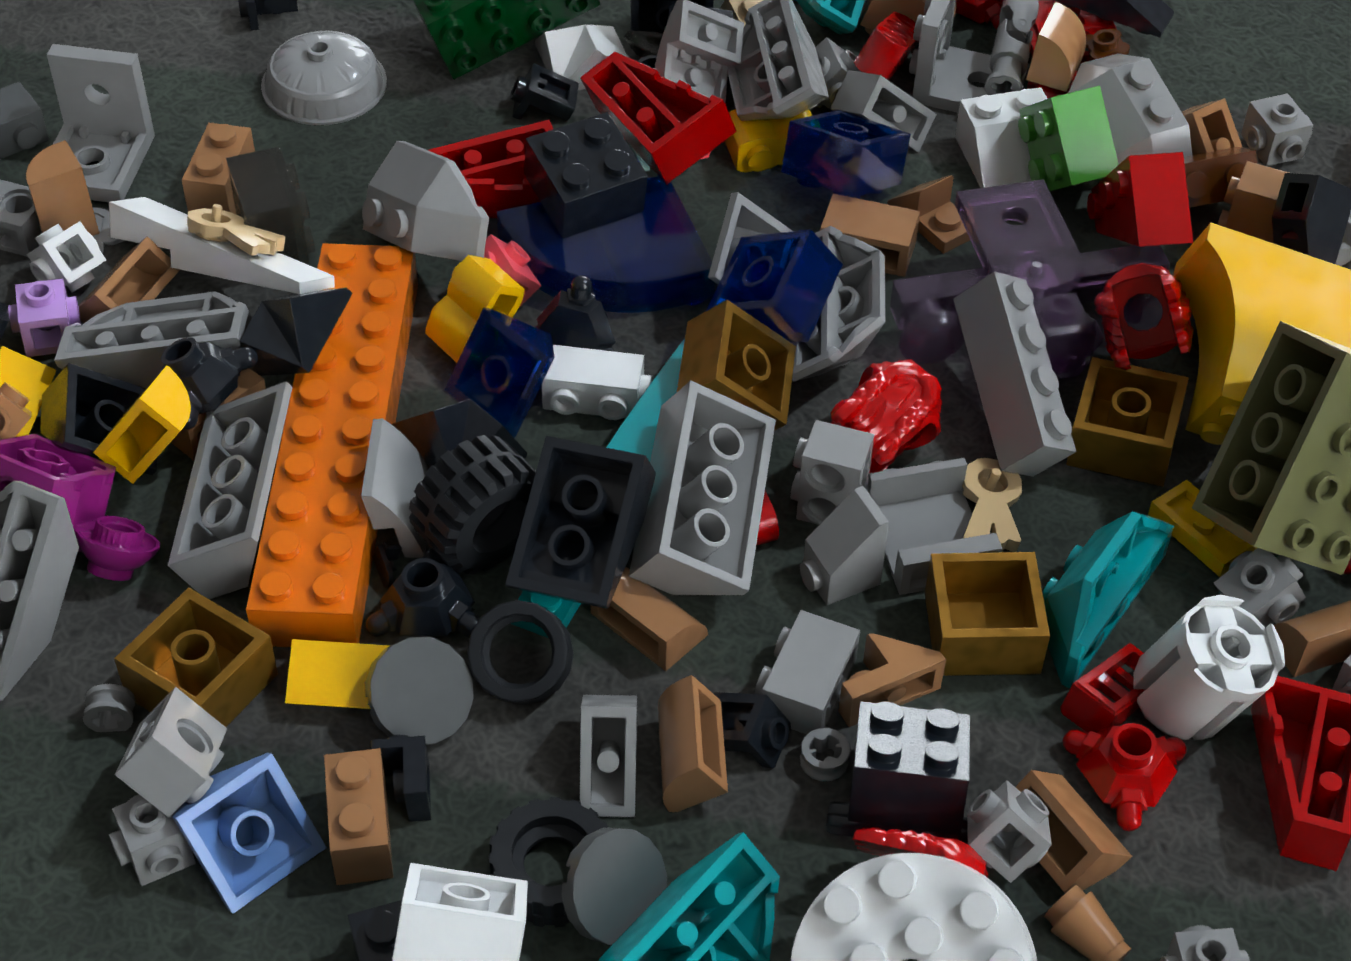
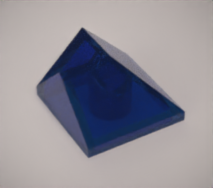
M483 308L445 390L459 402L468 399L473 400L503 425L515 438L555 358L551 334L493 309Z

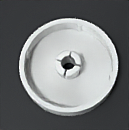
M897 853L872 858L857 864L835 878L820 892L802 919L792 948L791 961H908V959L918 961H1037V956L1031 935L1019 911L1009 897L986 876L963 863L942 856L922 853Z

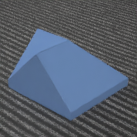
M265 753L211 775L214 781L204 796L198 802L192 804L184 802L172 817L226 908L232 914L327 848L272 753Z

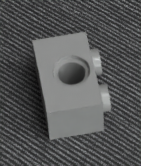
M175 687L139 724L115 776L167 817H170L184 802L187 804L198 802L212 785L214 779L209 774L224 756V753L219 748L227 728Z

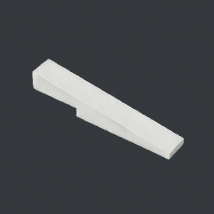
M140 197L109 202L110 237L140 243L144 238L149 237L157 247L170 249L171 268L296 294L335 288L334 275L276 252L275 255L258 253L251 256L230 241L216 242L202 239L195 235V233L188 231L187 214L149 198Z

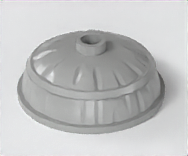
M314 31L295 36L277 48L269 59L267 70L262 78L261 91L268 107L287 120L307 125H331L355 119L371 110L383 97L387 86V78L382 64L375 58L373 51L358 38L337 31Z

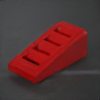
M1129 643L1072 684L1061 706V713L1087 733L1090 731L1097 733L1099 729L1120 726L1139 708L1137 698L1146 690L1134 689V677L1121 667L1126 664L1135 671V666L1144 653L1132 643ZM1110 677L1115 678V679L1118 680L1120 683H1122L1124 686H1126L1127 688H1129L1131 691L1128 692L1125 688H1123L1121 685H1119L1117 682H1115V681H1114L1112 678H1110ZM1097 689H1099L1100 691H1102L1103 693H1105L1107 696H1109L1111 699H1113V700L1116 701V702L1113 703L1112 701H1110L1107 697H1105V696H1104L1102 693H1100Z

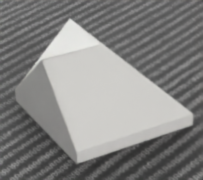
M574 26L544 32L535 40V45L545 68L578 82V90L585 89L580 77L613 52L628 57L613 26Z

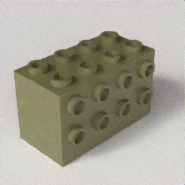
M1280 321L1192 509L1253 547L1343 575L1351 559V348Z

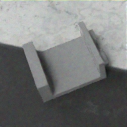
M965 458L934 461L929 464L899 469L891 468L881 472L869 473L867 492L889 521L885 558L899 595L925 590L932 553L1002 552L1003 548L996 533L963 538L972 516L969 504L963 495L962 487L967 471Z

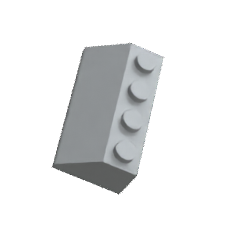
M691 380L661 406L650 461L656 476L645 519L634 545L629 577L672 595H745L749 592L776 419Z
M287 381L223 404L214 411L206 413L168 566L199 594L208 599L248 587L293 388Z

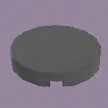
M409 637L385 648L371 664L365 682V696L368 697V704L371 709L369 713L375 725L388 737L394 735H407L410 737L425 735L426 744H435L453 735L468 718L474 699L473 678L465 660L449 644L432 637Z
M601 828L590 833L570 853L566 867H570L567 882H562V901L568 920L580 935L604 945H613L667 888V872L662 855L650 838L634 829Z

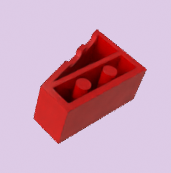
M613 52L580 77L596 110L600 114L609 113L626 142L666 185L737 132L723 99L711 95L709 98L695 92L690 84L681 80L675 83L660 76L658 70L620 53Z
M1183 152L1129 155L1091 189L1092 193L1088 195V215L1091 220L1095 219L1097 233L1138 247L1193 243Z
M1277 675L1274 685L1253 702L1251 713L1279 854L1283 857L1337 871L1351 839V695Z

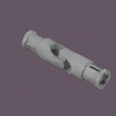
M1038 0L1002 1L999 26L989 63L992 74L987 78L984 87L987 95L1023 90L1020 80L1028 66L1033 31L1030 29L1037 19Z

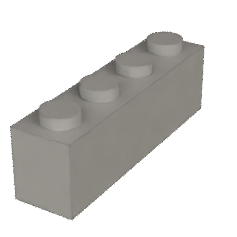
M993 272L953 300L1000 470L1033 477L1077 451L1071 434V422L1065 414L1058 390L1059 381L1052 369L1045 346L1046 337L1040 328L1033 305V293L1025 279Z

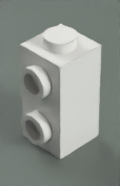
M550 344L541 378L543 409L554 410L564 415L582 413L599 415L609 420L626 419L652 382V375H644V355Z

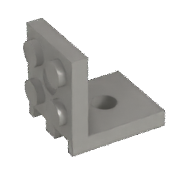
M926 0L924 15H918L913 33V40L919 41V49H914L909 66V73L915 74L913 98L923 105L958 113L961 99L987 95L984 87H976L970 83L981 82L985 84L987 78L992 74L989 64L991 55L950 46L956 0ZM1029 63L1025 74L1020 80L1023 86L1028 75Z
M52 44L47 53V59L64 122L53 144L64 140L67 141L82 166L91 200L102 202L124 200L155 137L138 54ZM91 84L102 86L109 94L98 92ZM93 161H99L95 165H87Z

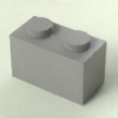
M800 610L792 629L788 627L782 629L774 651V656L777 657L773 668L765 666L761 671L755 694L768 695L790 721L791 729L808 734L815 729L825 728L840 697L842 683L847 681L857 659L860 630Z

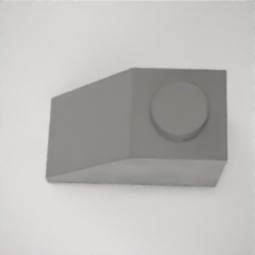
M848 70L830 108L857 127L916 152L920 151L937 115L883 76Z
M864 486L854 489L805 539L804 559L800 564V574L807 589L811 592L817 590L826 605L881 584L889 521Z
M583 695L580 802L581 806L587 809L592 808L596 811L598 817H635L636 695Z

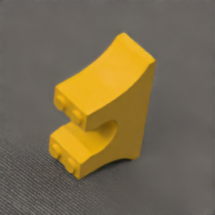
M1210 223L1176 262L1173 276L1181 281V290L1186 293V298L1190 299V308L1195 320L1199 342L1198 376L1186 430L1199 434L1206 442L1222 445L1280 321L1351 348V269L1214 223Z

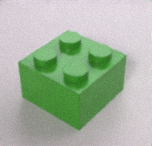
M1100 85L1051 97L1019 109L1021 117L1018 120V129L1022 140L1027 143L1031 158L1028 164L1029 175L1040 193L1106 177L1119 165Z

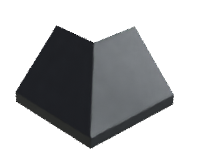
M345 287L304 294L290 293L262 301L240 339L241 348L251 347L257 352L258 361L250 369L260 376L309 373L353 293Z
M471 399L392 424L415 446L429 466L435 465L448 450L452 451L459 443L466 440L471 442L475 437L483 435L487 438L492 435L498 436L503 441L506 440L524 459L527 457V452L505 427Z

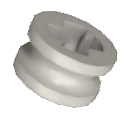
M100 684L87 691L83 721L89 729L96 732L126 731L131 727L134 718L132 710L135 706V696L128 688L116 684Z
M818 728L810 731L804 737L801 744L800 764L805 774L812 779L822 782L840 778L846 772L849 764V742L843 734L834 729ZM826 748L834 751V757L828 756L824 761L816 759V752L822 753Z

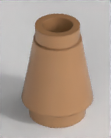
M1078 885L1067 891L1044 916L1053 926L1050 931L1090 961H1121L1132 950L1125 943L1124 938L1092 891L1086 894Z

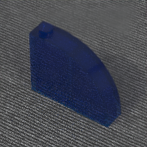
M659 176L647 179L643 212L563 239L541 202L497 211L498 239L507 244L512 240L527 252L531 259L527 264L541 284L539 290L554 298L561 290L567 292V288H571L572 280L578 275H585L591 280L595 300L602 303L606 312L639 313L658 311L686 304L697 305L704 300L714 298L715 282L708 278L712 260L673 184L669 182L666 185Z

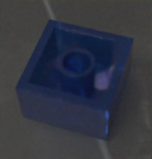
M841 110L792 120L789 122L781 172L797 177V183L813 188L825 187L833 190L834 194L858 199L859 196L868 193L879 194L883 192V189L901 184L911 134Z
M811 229L741 237L706 311L729 300L789 342H807L815 330L816 323L829 294L833 290L834 283L843 264Z

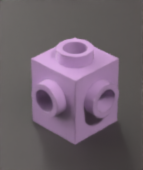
M63 278L15 285L17 304L8 305L12 332L21 333L26 356L32 357L57 353L65 327L77 322L81 324L77 297H67Z

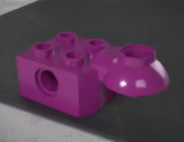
M37 434L0 440V492L11 482L22 481L65 498L79 545L78 551L83 553L88 559L86 569L91 574L113 581L130 580L133 577L134 569L146 564L156 555L160 548V542L153 535L145 532L144 526L131 519L105 516L116 471L115 466L86 454L60 447L53 441Z

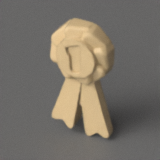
M213 204L212 209L202 208L188 211V231L195 233V235L202 239L216 242L230 241L251 256L258 253L275 255L276 251L284 250L285 236L245 225L243 217L222 210V206L219 204Z
M978 458L967 465L966 476L962 485L963 495L976 503L963 538L990 534L991 530V533L997 534L1003 548L1002 551L1007 549L1011 552H1017L1021 538L1009 507L1018 501L1022 493L1021 477L1018 473L1001 471L998 460Z

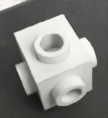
M81 221L65 231L62 230L59 224H56L35 237L40 246L27 254L31 260V271L38 281L63 278L65 286L67 285L71 293L95 279L90 270L106 261L96 240L87 232Z

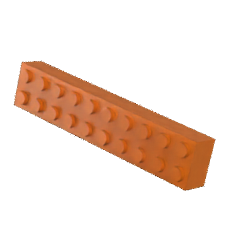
M322 243L317 269L334 275L335 288L330 289L346 287L353 294L309 373L295 374L246 607L248 622L270 635L272 646L291 647L292 639L359 643L378 532V529H373L361 498L373 419L383 418L391 425L396 422L418 289L415 253L399 246Z

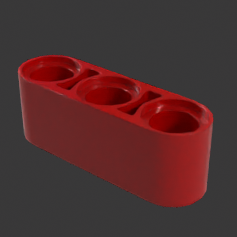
M899 12L891 13L876 26L854 60L855 66L861 72L881 75L888 80L902 67L918 42L913 40L916 22Z

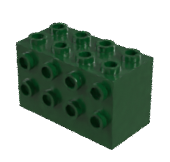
M412 0L454 80L539 37L544 32L550 31L601 5L599 0Z

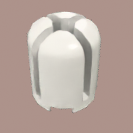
M1225 595L1203 598L1139 658L1134 671V689L1146 690L1137 698V703L1144 717L1165 735L1177 737L1181 740H1189L1191 737L1194 740L1213 737L1274 685L1278 672L1284 668V647L1274 625L1270 623L1267 627H1264L1253 614L1239 607L1244 602L1242 599Z

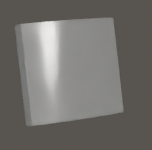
M677 0L664 29L654 69L658 70L659 75L675 83L681 80L690 84L695 92L709 98L711 95H714L726 102L728 68L741 64L744 23L691 1Z
M383 418L373 419L361 498L373 529L394 528L404 557L422 558L426 552L427 543L410 523L409 516L412 512L409 510L410 501L416 496L414 490L417 484L426 476L425 472L429 467L415 446L398 429Z

